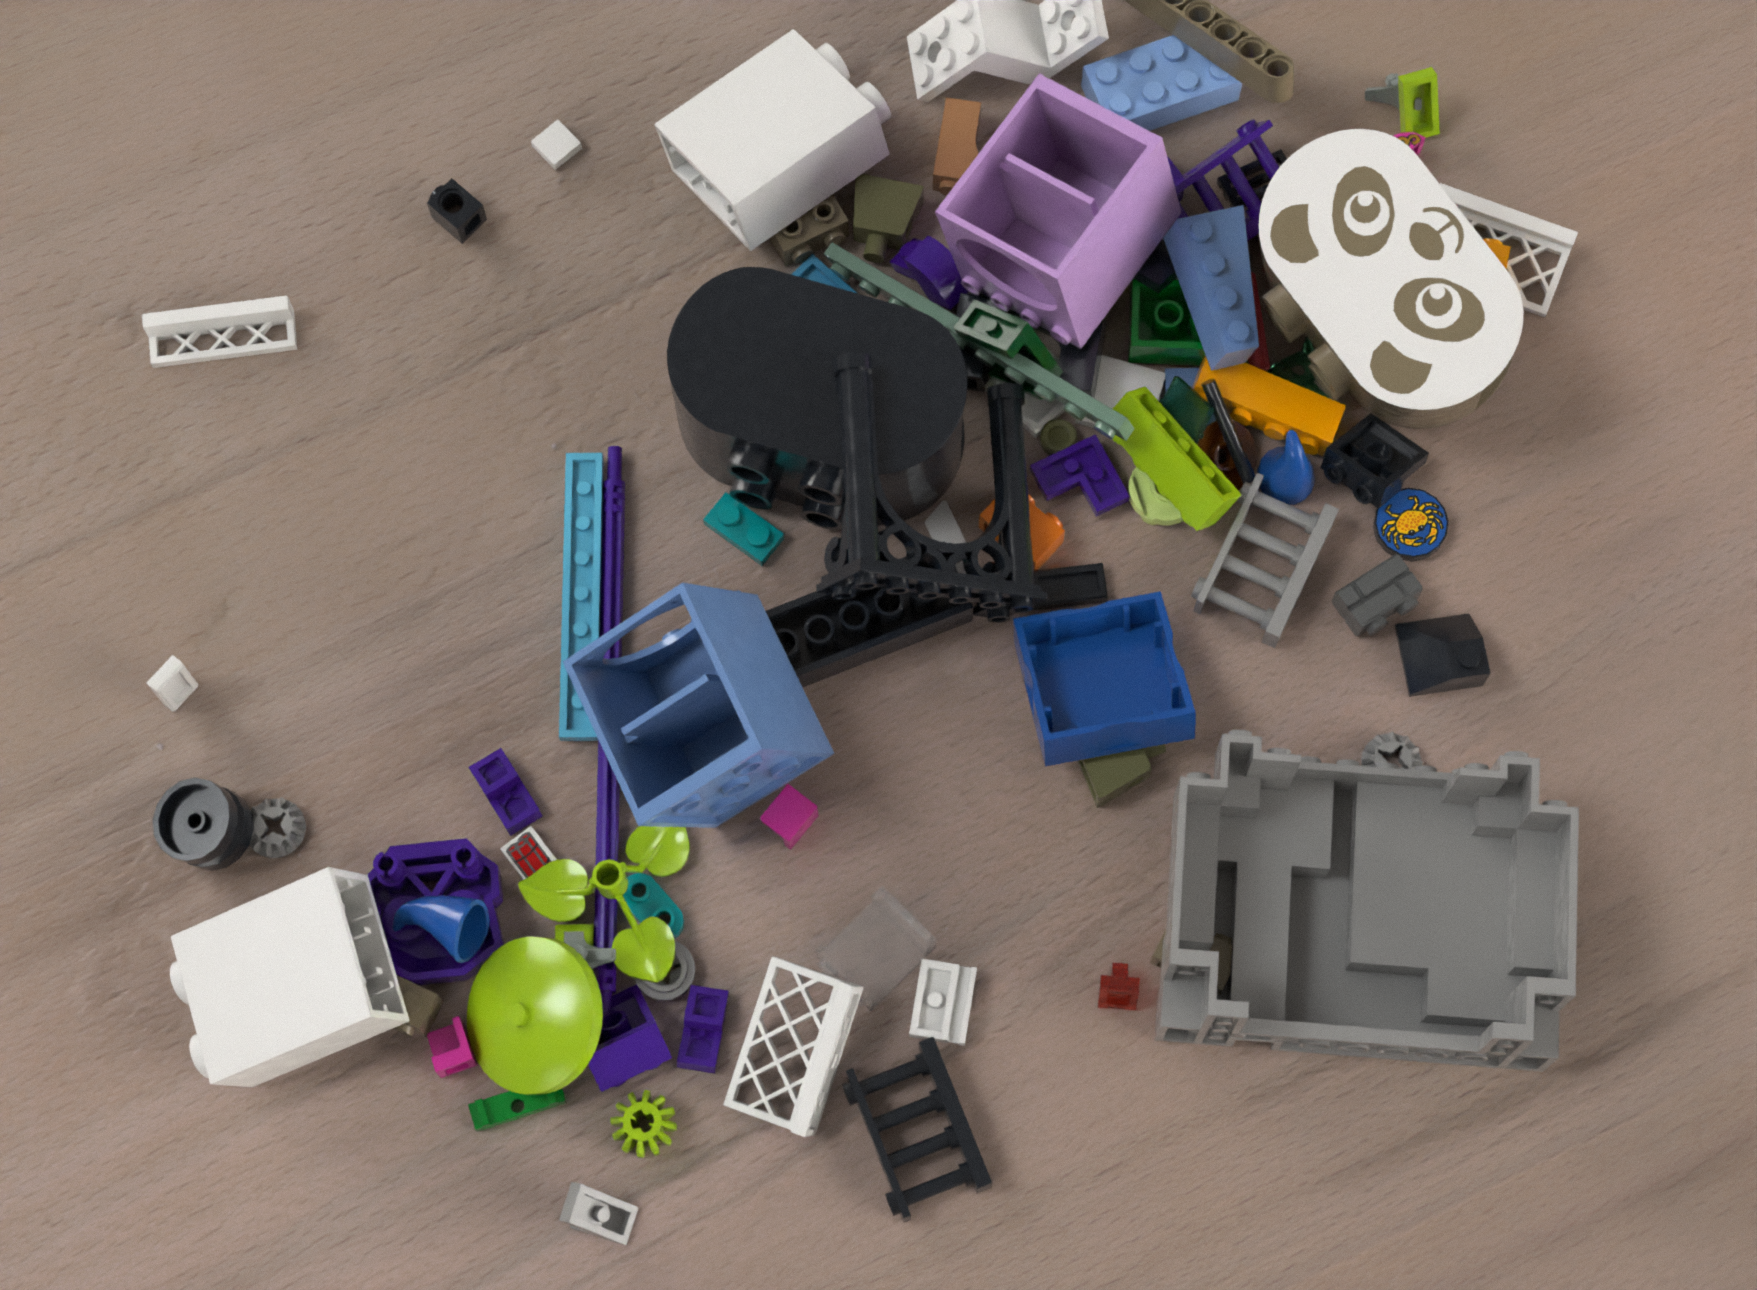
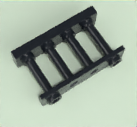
M934 1037L919 1042L920 1053L914 1055L915 1060L859 1082L854 1069L851 1068L846 1070L848 1082L842 1084L849 1105H858L891 1189V1192L885 1193L893 1216L900 1214L904 1223L911 1220L908 1206L962 1184H965L966 1187L973 1185L977 1194L992 1187L991 1178ZM919 1074L922 1077L930 1076L935 1088L929 1091L930 1096L874 1118L872 1117L864 1096ZM935 1110L937 1114L944 1111L949 1126L943 1128V1133L890 1154L886 1153L879 1132ZM948 1147H951L952 1150L959 1148L964 1161L958 1164L959 1169L901 1191L893 1169Z

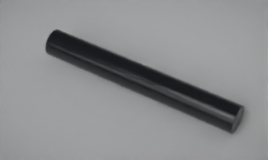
M1209 379L1203 382L1201 386L1242 483L1244 484L1245 481L1251 483L1255 478V473L1216 380Z

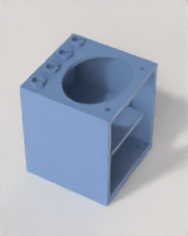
M681 583L563 661L638 826L716 828L835 754L757 594ZM682 605L686 606L691 616V622L682 629L668 632L662 637V641L633 654L613 659L603 658L614 643L639 625Z

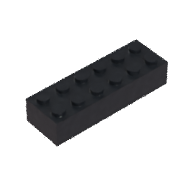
M920 558L919 562L916 565H914L919 567L931 568L929 564L922 558ZM877 587L862 590L855 594V598L849 600H835L832 598V594L815 591L766 610L769 620L802 687L973 621V605L971 602L954 604L949 602V598L944 597L921 599L917 593L910 592L888 594L886 589Z

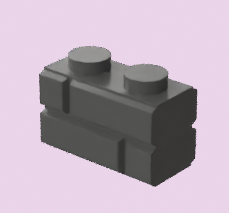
M1396 553L1336 591L1332 604L1341 617L1345 619L1346 624L1355 636L1358 637L1366 631L1371 636L1382 630L1388 624L1386 619L1394 613L1398 612L1400 616H1403L1413 610L1419 604L1417 599L1423 588L1414 574L1409 571V567L1401 556Z

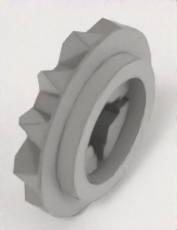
M1392 731L1388 734H1377L1365 746L1361 757V766L1375 767L1377 763L1387 762L1382 756L1390 757L1397 750L1400 751L1398 762L1402 765L1398 769L1413 770L1415 766H1422L1423 761L1421 760L1419 747L1415 746L1408 736H1401Z
M282 797L279 799L265 798L261 804L252 807L254 830L250 846L255 852L268 858H280L289 855L299 847L305 836L306 822L303 813L296 804ZM280 818L283 819L280 826L286 836L283 837L275 832L270 833L269 836L266 835L269 828L264 819H271L274 822Z
M675 941L676 950L672 966L680 968H676V971L670 973V985H666V982L663 980L652 983L635 979L642 993L656 1001H673L676 997L686 993L695 979L693 957L689 950L677 941Z

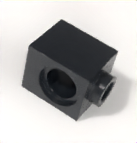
M452 178L445 185L438 186L431 193L427 202L431 217L462 244L487 220L483 204ZM454 205L462 206L457 212H447Z

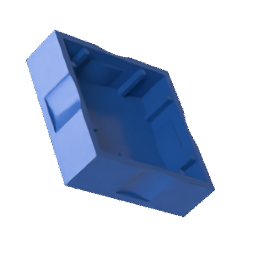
M1161 591L1111 600L1089 608L1062 609L1013 619L1015 648L1045 766L1195 739L1196 712L1184 670L1174 652L1173 632Z

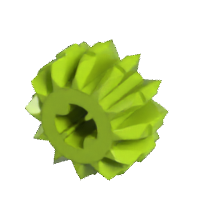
M644 1090L641 1102H638L635 1094L631 1092L628 1094L631 1106L627 1107L620 1102L615 1106L624 1116L610 1118L611 1125L622 1127L615 1131L612 1137L614 1141L626 1139L622 1146V1150L625 1153H629L637 1145V1157L644 1158L646 1146H650L654 1156L660 1154V1149L656 1144L659 1140L667 1146L672 1144L671 1138L664 1131H677L678 1126L675 1122L665 1121L675 1115V1110L673 1107L662 1109L666 1101L663 1095L656 1097L651 1104V1092L649 1090ZM640 1116H645L647 1120L654 1119V1123H649L651 1128L649 1131L643 1133L641 1128L634 1129V1125H639L637 1119Z

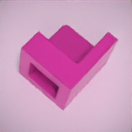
M787 784L762 814L761 822L782 837L784 845L791 850L819 816L818 806Z
M460 1016L452 1018V1025L427 1034L433 1057H431L435 1072L440 1078L478 1065L470 1045L464 1021Z

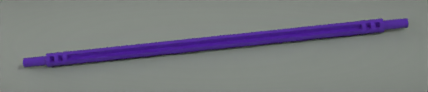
M620 446L608 447L607 480L603 482L600 637L623 622L625 482L622 481V447ZM622 638L608 649L603 658L613 659L622 657ZM599 740L596 865L608 859L618 862L620 785ZM597 887L595 888L594 947L612 948L613 940L617 935L618 901L617 899L605 898ZM614 961L593 968V973L601 993L603 1014L612 1011V994L616 993V965Z

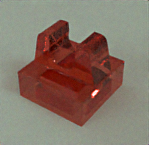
M1112 962L1111 976H1100L1097 1008L1136 1010L1140 978L1128 977V963Z

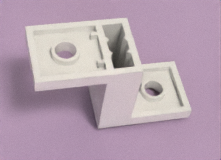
M957 0L907 36L917 100L925 102L931 101L973 71L1031 85L1038 74L1051 78L1109 39L1102 0H1045L1039 5L1023 0Z

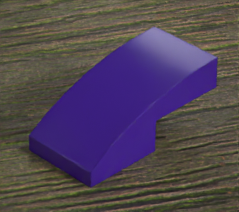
M502 748L468 767L510 836L543 817Z
M696 985L690 986L684 1015V1028L677 1057V1068L715 1074L727 1010L728 990Z

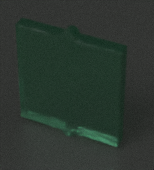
M1174 376L1164 398H1161L1159 402L1197 444L1199 439H1203V431L1215 409L1181 377Z

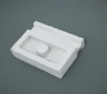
M928 959L921 960L909 1037L919 1039L934 1037L937 1042H949L965 1046L977 967L970 968L960 966L959 964Z

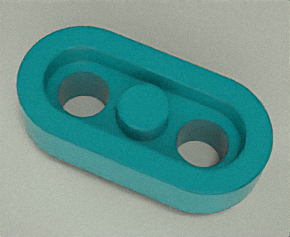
M635 873L627 877L628 888L623 897L636 920L641 923L646 918L667 914L671 917L668 926L674 935V939H676L684 928V918L679 907L651 876L644 873ZM637 886H643L646 888V893L642 897H635L632 894L633 889Z

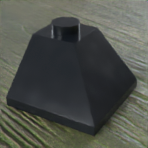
M1469 613L1395 624L1409 697L1481 687L1491 674L1483 637Z

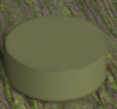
M1051 420L1041 430L1040 445L1049 456L1077 442V432L1074 426L1066 420Z

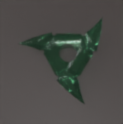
M1307 336L1301 349L1302 352L1298 351L1282 359L1281 362L1276 361L1267 371L1320 395L1329 397L1314 383L1315 378L1308 368L1311 362L1307 355L1313 352L1314 348ZM1302 366L1304 373L1303 375L1295 374L1291 368Z

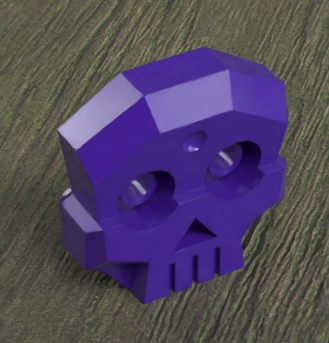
M467 838L390 846L385 854L380 852L373 860L374 868L367 875L397 976L417 985L466 981L478 973L481 966L494 951L504 945L496 909L503 903L501 872L498 865L482 855ZM439 880L432 893L423 883ZM444 895L479 899L488 908V934L476 955L469 961L460 963L455 961L449 952L429 932L419 928L417 925H406L399 931H393V920L397 910L404 903L423 896Z

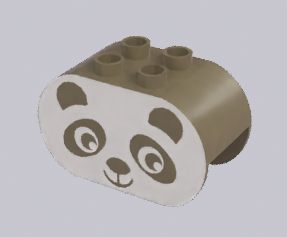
M1349 129L1317 138L1293 153L1272 177L1262 199L1259 213V238L1264 273L1271 289L1262 296L1267 305L1264 311L1289 344L1302 334L1307 336L1316 348L1307 355L1311 362L1308 368L1322 389L1334 401L1349 391L1356 402L1368 413L1374 414L1386 423L1414 429L1444 426L1474 412L1492 396L1501 384L1509 369L1522 333L1523 302L1516 282L1417 154L1398 138L1376 130Z

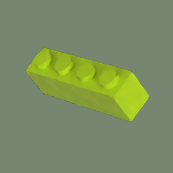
M1146 386L1126 392L1113 407V410L1127 417L1134 427V431L1127 441L1117 435L1112 440L1128 452L1133 458L1134 465L1150 477L1156 484L1158 492L1172 502L1179 510L1184 522L1199 531L1216 524L1240 498L1242 494Z

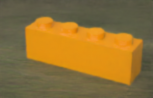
M1206 356L1201 362L1187 398L1194 401L1199 408L1212 411L1201 384L1209 379H1215L1232 420L1241 423L1243 426L1250 425L1262 430L1267 437L1274 440L1286 441L1287 432L1294 430L1301 441L1305 453L1321 456L1326 452V448L1332 444L1346 407L1344 404L1247 363L1211 371Z

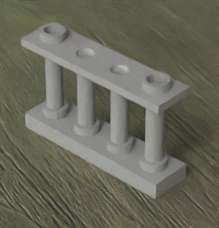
M1257 473L1252 484L1245 481L1240 491L1242 495L1236 501L1242 504L1207 579L1199 577L1191 597L1197 599L1193 610L1195 613L1200 614L1208 600L1261 624L1259 628L1265 630L1262 643L1275 648L1333 526L1339 509L1325 503L1321 514L1313 512L1312 515L1259 492L1264 475ZM1254 505L1306 528L1304 532L1310 534L1306 546L1301 544L1294 546L1245 524L1244 521L1251 506ZM1237 536L1291 560L1289 564L1296 566L1291 578L1283 576V578L1277 577L1229 555ZM1221 569L1228 570L1276 592L1274 596L1281 598L1276 609L1268 608L1264 610L1213 587Z

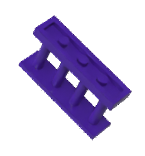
M1252 119L1236 130L1238 134L1236 138L1174 181L1177 194L1192 184L1209 212L1224 209L1223 205L1204 177L1205 174L1220 164L1248 208L1246 210L1248 216L1245 218L1247 241L1259 234V213L1262 201L1259 200L1232 155L1248 144L1271 180L1279 169V165L1260 136L1273 126L1270 120L1256 123L1255 119ZM1179 202L1181 214L1177 219L1189 217Z

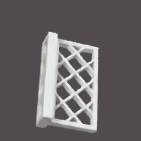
M1440 183L1473 227L1485 228L1490 238L1501 242L1511 238L1521 242L1525 253L1509 260L1506 270L1510 273L1520 291L1523 310L1545 317L1578 232ZM1494 232L1503 236L1497 238ZM1529 245L1535 246V247H1537V248L1534 249V250H1531V248H1530ZM1544 251L1560 255L1557 266L1542 273L1534 255ZM1529 259L1537 276L1518 283L1511 266ZM1553 275L1551 282L1548 286L1545 278ZM1539 281L1546 294L1542 305L1527 301L1522 288Z
M772 956L723 1105L791 1130L790 1132L803 1137L815 1136L864 986L846 982ZM779 967L791 971L799 987L780 995L775 984ZM801 975L811 978L812 980L804 983ZM819 982L833 986L829 1002L816 1008L807 988ZM772 992L774 999L768 1002ZM801 992L810 1012L792 1020L784 1000ZM777 1004L786 1024L769 1033L764 1024L763 1016L766 1009ZM825 1011V1014H824V1017H823V1020H822L821 1017H820V1015H819V1013ZM813 1017L819 1032L815 1041L804 1046L795 1025ZM789 1029L798 1049L780 1058L771 1038ZM760 1030L762 1037L756 1039L758 1031ZM765 1041L774 1062L756 1070L750 1056L753 1047ZM813 1048L811 1057H809L807 1050ZM801 1054L807 1069L803 1078L792 1083L783 1063ZM777 1066L786 1087L768 1095L759 1075ZM748 1067L750 1074L744 1076L746 1068ZM753 1078L762 1099L750 1105L736 1100L741 1084ZM801 1085L799 1093L797 1094L795 1087ZM786 1092H789L795 1105L790 1120L778 1116L771 1102L772 1099ZM762 1104H765L767 1111L759 1109L757 1107Z

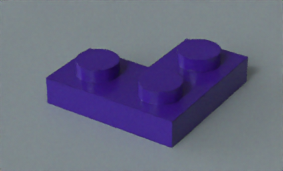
M1096 434L1030 465V472L1046 501L1080 486L1096 517L1129 501L1130 496Z

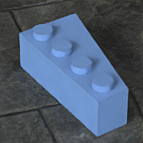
M1241 205L1177 219L1163 239L1210 369L1212 371L1243 364L1259 347L1244 207Z

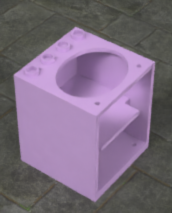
M1038 74L936 209L935 214L961 276V284L966 290L974 295L984 294L999 309L1005 312L1012 310L1018 313L1021 319L1027 321L1031 327L1038 328L1041 326L1050 331L1051 336L1064 345L1071 343L1081 349L1179 217L1181 209L1162 137Z

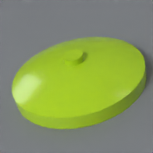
M530 936L514 939L494 951L481 966L472 984L467 1004L468 1037L477 1062L488 1077L499 1086L519 1094H547L562 1089L584 1071L593 1057L599 1042L603 1019L599 985L586 960L568 944L548 937Z

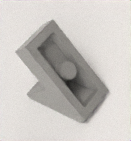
M571 1182L559 1221L569 1224L570 1228L627 1245L639 1207L586 1185Z

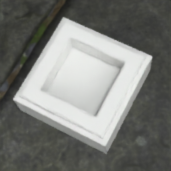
M558 119L531 140L532 147L554 170L558 169L582 149L581 142Z

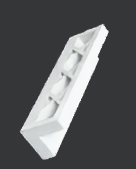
M288 296L142 314L143 329L149 337L150 363L153 368L297 350L294 309ZM284 324L287 326L288 340L272 342L264 336L272 326ZM246 329L254 335L246 345L235 346L228 341L237 330ZM210 334L217 339L209 350L199 351L192 345L200 335ZM175 339L182 344L174 354L159 356V340Z

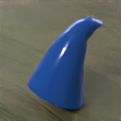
M1294 430L1287 432L1285 446L1271 449L1261 458L1257 473L1264 475L1260 487L1261 492L1288 505L1302 502L1312 493L1315 483L1314 469L1305 455L1301 441Z
M444 895L423 896L404 903L397 910L392 928L396 932L405 925H417L419 928L429 932L449 952L455 961L463 963L475 956L483 945L488 934L489 913L485 903L479 899Z

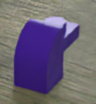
M927 236L923 241L913 238L910 242L904 244L900 248L899 253L889 261L897 273L916 280L930 301L950 310L959 302L960 293L967 294L969 292L961 284L962 279L951 252L931 236Z

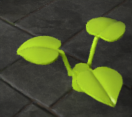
M639 826L628 838L625 852L628 859L635 864H639L638 866L626 865L625 862L618 863L610 859L603 860L594 867L592 877L589 879L586 870L578 862L571 859H558L542 866L534 874L518 883L519 889L528 904L543 917L556 922H568L580 917L586 908L584 896L593 894L596 887L605 898L617 899L631 928L622 930L613 940L612 948L616 949V960L614 963L622 973L629 977L657 983L666 977L673 965L676 950L674 935L670 927L658 917H649L639 925L637 924L623 897L628 888V878L625 872L642 873L647 868L656 877H666L681 870L686 864L690 853L686 827Z

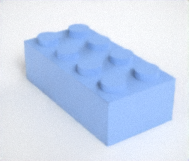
M1172 35L1084 65L1081 87L1087 99L1151 131L1238 101L1242 83Z

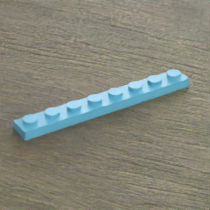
M566 453L559 710L560 741H598L563 661L600 637L603 453Z

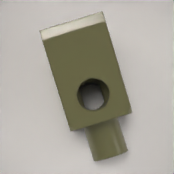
M861 174L855 179L853 235L856 242L866 244L863 253L864 259L873 263L884 262L887 248L900 250L907 243L923 206L924 186Z
M1165 744L1078 760L1096 807L1103 806L1147 780L1152 771L1148 759L1165 753Z

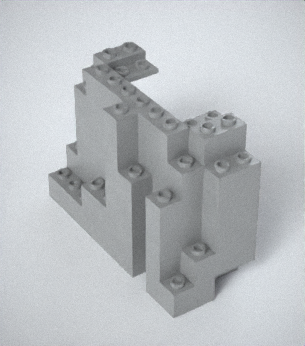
M1231 730L1229 734H1222L1215 752L1213 779H1210L1211 776L1202 772H1191L1187 774V777L1180 776L1173 797L1166 934L1162 944L1160 989L1157 993L1155 1041L1230 1047L1233 1046L1235 1040L1270 1042L1271 1050L1540 1072L1546 1070L1559 1058V1011L1576 996L1579 807H1567V802L1560 800L1544 801L1543 805L1539 804L1540 758H1530L1528 753L1522 751H1509L1504 755H1500L1490 770L1488 765L1470 763L1466 764L1465 768L1460 767L1459 769L1452 770V773L1437 772L1435 767L1424 765L1415 766L1413 770L1398 769L1397 764L1386 762L1377 763L1375 767L1359 766L1360 763L1358 761L1347 759L1338 760L1336 764L1321 763V759L1317 757H1301V755L1291 754V751L1285 748H1270L1267 752H1261L1262 737L1252 736V732L1247 730ZM1216 933L1230 937L1232 945L1230 977L1221 995L1217 994L1219 952L1210 951Z

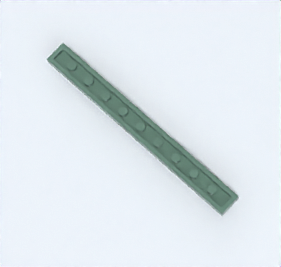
M833 242L825 251L824 255L832 263L830 270L842 279L848 281L852 277L860 282L858 286L874 298L881 294L889 299V303L911 308L935 318L951 333L961 350L968 346L976 351L974 356L987 366L993 367L996 363L1005 368L1004 374L1017 384L1022 385L1026 381L1035 386L1033 391L1044 400L1052 403L1056 399L1065 404L1063 409L1074 418L1082 421L1086 417L1095 422L1094 428L1104 436L1113 439L1117 435L1127 441L1134 431V427L1127 417L1021 354L1017 353L1013 359H1010L959 337L953 329L959 321V317Z

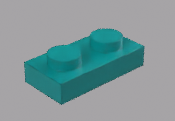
M727 492L723 494L703 519L705 526L761 566L764 565L785 539L784 533L748 507L733 499Z

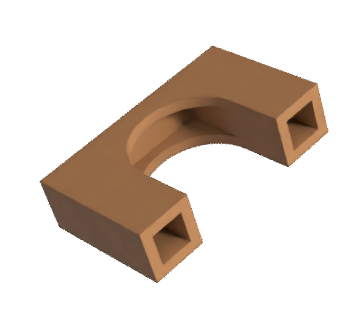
M946 97L933 171L934 191H939L947 196L979 154L976 143L981 119V102Z

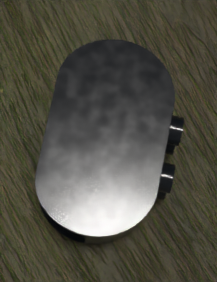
M741 267L712 278L695 291L684 304L669 336L667 366L681 437L686 449L699 467L717 481L732 486L730 496L746 506L767 510L771 509L774 500L778 499L802 506L801 517L815 526L829 530H841L845 505L839 383L838 378L834 376L833 359L840 354L848 352H862L872 357L879 479L888 502L899 517L905 521L919 515L934 505L951 486L959 470L965 443L962 415L967 396V372L962 352L951 333L939 321L926 313L769 268ZM877 516L878 525H884Z

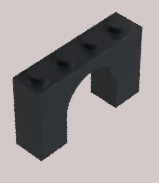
M960 293L956 316L961 318L974 299L996 309L999 308L992 303L989 297L982 293L979 295ZM1012 310L1006 312L1021 319L1020 315ZM1106 316L1081 349L1071 343L1064 345L1054 339L1061 349L1058 365L1063 373L1059 378L1095 398L1107 327ZM1041 326L1033 328V330H1038L1051 336L1050 331ZM965 346L961 352L967 372V390L985 392V384L987 383L990 367L974 356L976 351Z

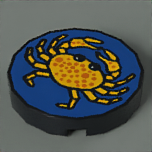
M1404 488L1379 509L1377 508L1373 530L1376 541L1386 553L1391 556L1397 553L1403 560L1413 562L1426 559L1438 551L1447 536L1449 521L1445 508L1435 496L1425 490Z

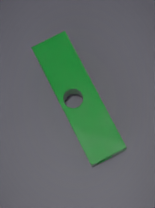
M562 1088L547 1094H519L508 1091L486 1099L475 1100L473 1103L468 1104L474 1128L479 1132L566 1104L567 1102ZM516 1102L524 1103V1109L521 1112H513V1105Z

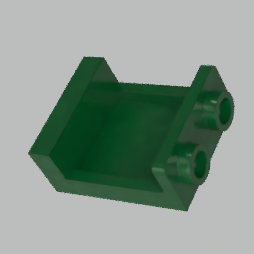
M974 299L953 327L959 337L1005 357L1013 359L1019 353L1058 377L1063 373L1060 366L1027 321ZM996 363L988 371L989 376L996 381L1016 383L1004 374L1006 369ZM1024 381L1022 384L1024 393L1042 400L1043 398L1033 391L1035 386Z

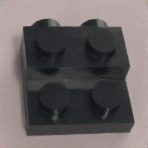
M1370 413L1326 448L1321 469L1324 470V474L1330 482L1334 484L1341 482L1351 489L1358 502L1362 504L1371 503L1379 509L1401 491L1404 480L1426 463L1429 452Z

